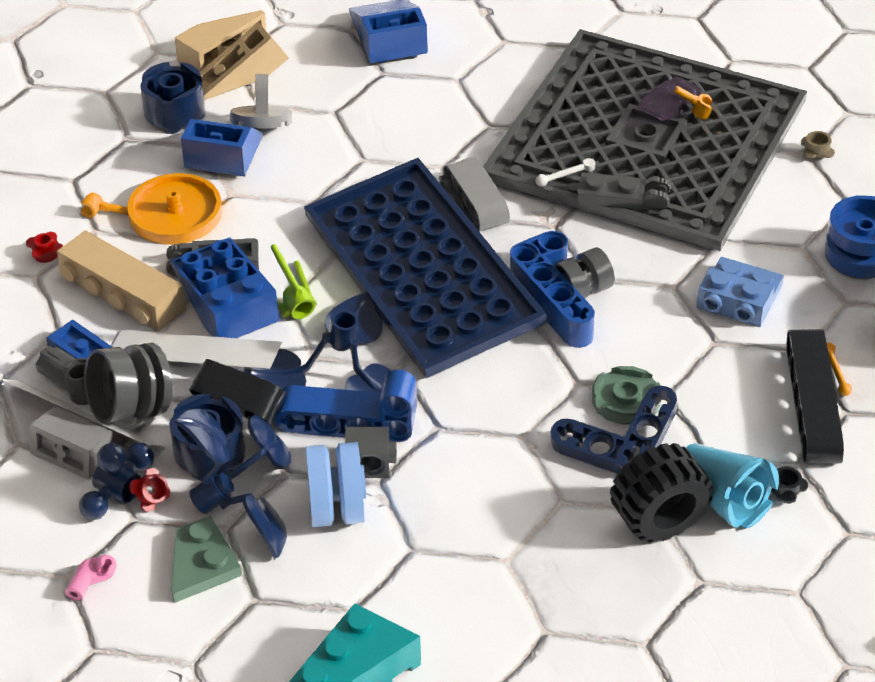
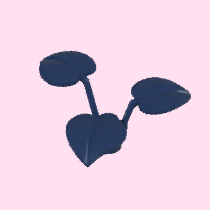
M367 292L361 293L340 303L328 313L325 319L326 332L322 334L320 343L306 364L301 366V359L295 353L286 349H279L270 369L244 367V372L267 380L282 389L289 385L306 386L307 380L303 373L310 370L325 345L330 343L332 348L337 351L351 350L353 369L356 375L347 379L345 390L382 393L385 375L391 370L377 363L370 364L362 370L359 365L357 352L358 344L371 343L380 336L382 332L381 318Z
M191 409L184 412L174 421V424L183 428L214 462L208 473L200 478L201 483L189 492L194 506L201 513L208 514L219 505L224 510L232 504L243 502L245 511L264 539L273 556V560L277 559L281 555L287 539V531L283 520L273 506L262 497L256 499L252 493L231 498V493L234 491V485L231 480L265 454L277 469L288 467L291 463V454L288 447L275 434V431L268 422L258 415H254L248 420L247 425L252 438L261 449L228 475L224 473L218 475L216 472L221 465L228 462L230 453L225 447L227 437L217 421L204 410Z

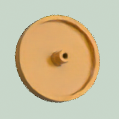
M171 173L151 178L139 185L128 200L127 210L130 225L139 236L154 243L174 245L175 243L192 242L210 233L221 219L222 204L219 191L208 180L193 174Z

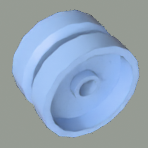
M358 442L338 444L336 448L337 467H330L329 450L325 445L306 446L312 527L332 525L334 521L333 502H340L341 518L345 524L365 523L363 499H366L364 466L360 465Z

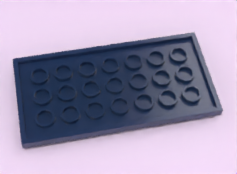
M419 157L304 206L305 215L362 293L367 292L379 316L426 379L547 323L545 311Z

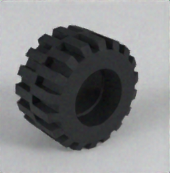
M668 443L660 444L656 448H648L642 454L633 457L631 462L624 465L621 473L616 475L613 481L614 485L610 488L611 503L634 536L638 537L640 541H649L650 543L671 539L673 536H678L687 528L693 526L707 511L706 507L711 504L713 499L711 495L714 493L712 481L686 447H681L676 443L668 445Z

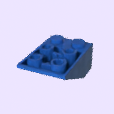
M392 0L349 8L350 16L369 63L385 62L387 60L414 57L428 53L427 23L420 7L411 1Z
M231 237L215 241L210 245L187 252L170 260V264L183 285L200 321L212 337L239 338L280 321L276 289Z

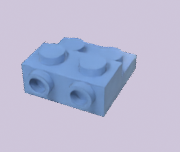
M721 256L716 266L709 268L698 288L696 308L761 327L783 285L784 275Z

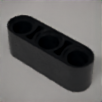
M205 359L188 389L193 395L210 394L212 399L222 400L221 396L227 397L238 405L242 417L250 419L254 415H258L268 422L270 426L288 395L282 388L267 380L210 359Z

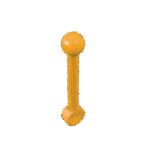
M827 343L830 364L839 383L838 392L842 396H848L852 391V387L849 383H846L835 358V345Z

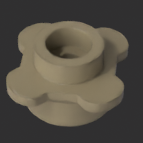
M812 131L801 139V145L805 148L803 155L806 158H831L835 154V150L831 148V136L826 132Z

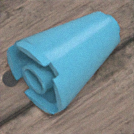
M696 443L686 447L712 481L714 493L711 495L713 499L710 506L729 525L735 528L742 526L746 529L754 526L765 516L773 504V501L768 499L772 488L778 490L779 486L778 471L773 463L763 458Z

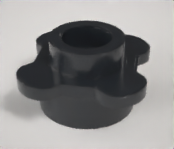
M788 466L780 467L777 469L779 475L778 490L772 488L770 494H775L784 503L792 504L796 502L797 495L800 492L808 489V482L802 478L801 473L797 469Z

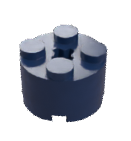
M169 62L159 63L147 69L142 75L140 89L144 116L149 123L163 128L164 132L168 134L180 132L182 128L187 127L190 119L201 120L205 117L201 73L196 67L188 63L179 62L180 66H170Z
M210 394L191 396L176 406L174 415L170 419L169 427L174 459L183 470L191 473L193 478L200 480V478L208 473L214 462L183 428L174 424V421L184 412L191 409L204 410L217 421L227 437L225 447L230 453L228 462L221 465L216 474L225 473L240 465L245 458L241 410L234 401L227 397L221 396L222 400L210 398Z

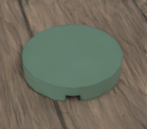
M635 366L613 367L611 372L605 375L602 372L595 379L592 385V404L597 413L605 419L618 424H631L645 394L654 386H660V383L652 379L653 375L647 370ZM661 402L659 404H655L654 415L657 414L661 406Z

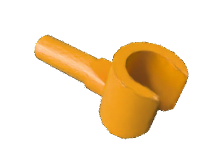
M679 86L675 87L673 91L675 94L694 105L692 112L696 117L700 119H707L712 111V99L709 95L701 94L698 97Z
M93 192L86 195L81 202L82 205H85L81 209V214L87 218H93L99 210L125 215L128 213L126 206L104 202L100 195Z

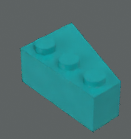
M354 603L289 682H392L393 678L408 668L413 671L421 665V637Z

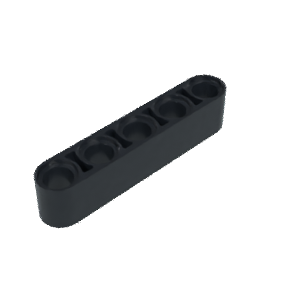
M823 329L788 330L786 351L803 461L805 464H841L844 456V441L825 332Z

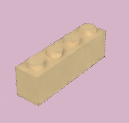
M86 230L57 251L59 271L65 280L79 285L92 296H98L110 303L115 309L122 310L134 317L139 323L146 324L158 332L186 310L184 290L181 283Z

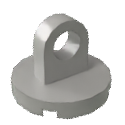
M255 74V105L239 106L230 110V122L233 125H239L240 121L243 122V126L254 129H277V127H281V122H285V126H289L292 123V111L290 109L268 105V74Z

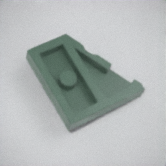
M211 516L176 529L171 587L175 603L242 576L239 562Z

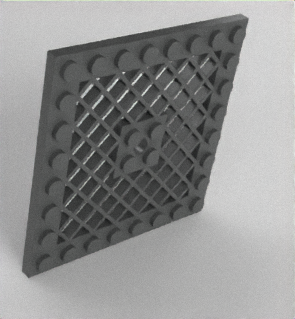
M579 29L483 167L496 185L721 252L806 102L807 91ZM607 68L609 69V70H607V71L599 72V70H603V69H607ZM637 76L635 79L627 80V78ZM613 81H617V82H618V83L609 84V85L607 84V83L613 82ZM662 84H665V85H666V86L659 87V88H656V87H655V86L662 85ZM597 85V88L587 89L588 87ZM679 86L689 93L694 92L693 95L698 97L701 94L709 95L712 99V111L708 118L713 120L703 122V119L696 117L692 112L694 105L673 92L675 87ZM641 89H645V90H646V91H642V92H638V93L635 92V91L641 90ZM626 94L625 96L615 97L616 95ZM669 97H674V98H675V99H671V100H667V101L664 100L665 98H669ZM603 98L606 99V100H604V101L595 102V100H599V99H603ZM719 100H722V101H723L722 103H718V104H714V103H713V102L719 101ZM653 101H654V103H655V104H650V105H646V106L644 105V103L653 102ZM582 103H585V104H586V105H583V106L575 107V105H578V104H582ZM749 108L752 109V111H748V112H743V111H742V110H744V109H749ZM678 110H683V111H684V112H680V113H676V114L673 113V111H678ZM614 111L613 114H608V115H604V114H603V113H606V112ZM732 113L731 116H727V117H723V116H722V115H724V114ZM594 116V118H592V119H587V120H584V119H583V118H585V117ZM574 121V123L571 124H562L564 122ZM737 126H741V127H742L741 129H737V130H732V129H731V128L737 127ZM598 129H602V130H603V131H601V132H597V133H593V134H592V132H591V131L598 130ZM717 131H721V132H722L721 134H717V135H712V134H711V133L717 132ZM582 134L580 137L571 138L573 135ZM696 136H701V137H702V138L696 139V140H692V139H691L692 137H696ZM557 139H561V140H562V141H559V142L550 143V141H552V140H557ZM727 144H730L732 146L724 149L720 147ZM587 147L591 148V150H586L582 152L579 151V149ZM707 149H710V150H711V152H707V153H703V154L700 153V151H703V150H707ZM566 152H569V153H570V155H566V156H562V157H559V156H558V154H562V153H566ZM686 154H690L691 156L683 159H680L679 157ZM618 155H619V157H620V158L614 159V160H609V159H608V158H610V157H614V156H618ZM549 157V160L537 161V159ZM587 158L599 161L598 164H595L593 171L582 170L549 181L544 187L538 186L535 182L539 174H544L545 176L566 168L583 164V160ZM718 162L720 163V166H716V167H710V166H709L710 164H714V163H718ZM646 164H648V165L650 166V167H646V168H642V169H639V168H638V166H642V165H646ZM694 168H699V169H700L699 171H695V172H691V173L689 172L690 169H694ZM628 169L629 171L622 174L617 173V171ZM581 172L624 177L631 176L646 180L652 176L666 178L671 182V190L668 193L670 198L669 204L666 208L659 210L657 208H642L640 210L581 204L577 202ZM674 173H678V174H679V176H675V177H671V178L668 177V175H670V174H674ZM708 181V185L699 187L698 183ZM688 187V190L680 192L677 190L678 188ZM692 201H697V202H698V204L691 205V206H687V204H686V203L692 202Z

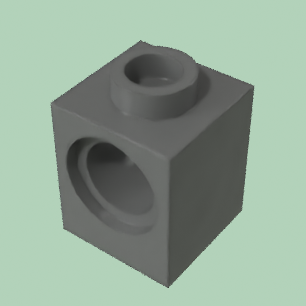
M345 427V443L358 442L360 465L364 466L365 478H389L390 463L397 462L396 442L389 441V427Z

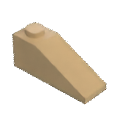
M258 10L196 24L174 37L177 62L188 63L196 67L200 72L256 23L259 22L266 29L265 12Z
M258 22L200 71L204 99L207 100L255 82V74H268L269 76L287 61L289 57Z

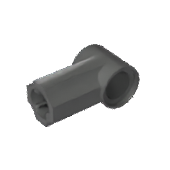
M48 346L42 350L39 359L35 363L37 371L68 391L70 400L78 405L88 404L84 385V369L87 359H76L58 347L52 348Z

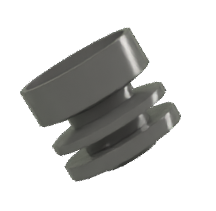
M152 342L126 346L125 349L121 347L96 349L91 351L87 357L84 369L86 398L91 412L101 423L130 420L132 416L136 419L164 415L169 409L172 399L171 370L166 355L157 344Z

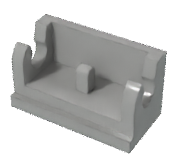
M57 406L51 408L30 425L32 454L86 479L93 477V473L98 467L97 453L99 449L113 440V431Z

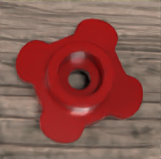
M52 231L40 233L26 240V246L32 250V258L41 263L54 261L58 257L57 251L63 247V244L58 243L57 233Z
M155 468L146 469L144 476L139 480H132L129 484L131 494L138 497L141 502V509L146 512L153 511L157 503L168 499L170 496V488L166 479L159 475V471ZM149 486L152 487L151 493L147 491Z

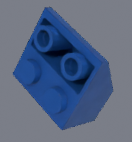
M190 119L181 137L184 168L245 177L263 137L262 132L252 127Z

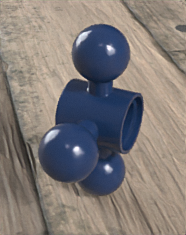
M115 443L105 444L99 449L97 453L98 467L92 478L93 487L99 491H89L81 497L79 510L82 516L88 520L101 519L108 511V499L110 497L124 504L131 502L136 497L129 490L130 482L141 478V475L135 471H145L152 466L155 459L154 451L148 444L135 443L128 448L126 453L120 445Z

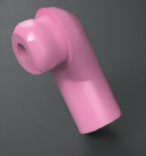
M101 555L100 557L83 561L69 582L65 594L72 600H82L90 585L106 581L114 575L117 567L115 559L110 555Z

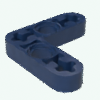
M662 385L649 389L625 437L574 419H560L551 427L552 447L556 452L567 457L620 474L624 465L628 464L627 459L634 457L636 446L640 448L639 454H642L646 449L656 448L662 443L676 415V393L673 389ZM661 400L667 401V404L661 405L658 416L654 415L655 404H659ZM648 425L654 427L657 433L652 437H642L637 431L642 426ZM567 433L573 434V437H568L566 441L561 440V436L565 437ZM597 442H604L609 445L610 449L604 454H595L590 450V447Z

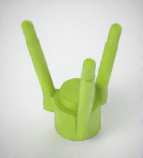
M272 244L271 250L290 284L283 291V303L277 299L278 310L284 318L291 315L294 319H304L312 314L317 305L316 300L311 294L300 262L298 260L294 261L299 285L277 245Z

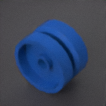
M856 195L844 198L834 205L829 216L825 257L833 268L842 274L854 278L870 279L875 277L874 196Z

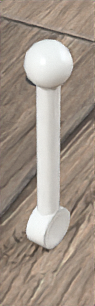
M587 158L583 160V164L546 176L539 174L535 182L538 186L544 187L549 181L582 170L593 171L595 169V160Z

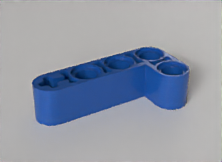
M548 231L515 244L510 249V270L545 311L547 323L569 346L582 348L591 344L594 337L595 310L554 266L555 263L567 259L568 238L566 235L558 231Z
M405 370L389 371L385 375L382 393L289 385L283 388L288 395L274 419L276 426L285 432L345 438V427H389V441L404 442L411 437L417 409L416 379Z

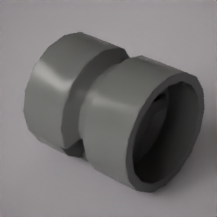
M598 247L578 254L576 258L570 257L554 264L584 298H587L590 293L596 294L612 287L615 281L612 264L606 253Z

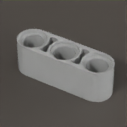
M476 157L444 165V175L449 177L453 191H456V194H458L473 225L479 232L509 223L510 213L507 203Z

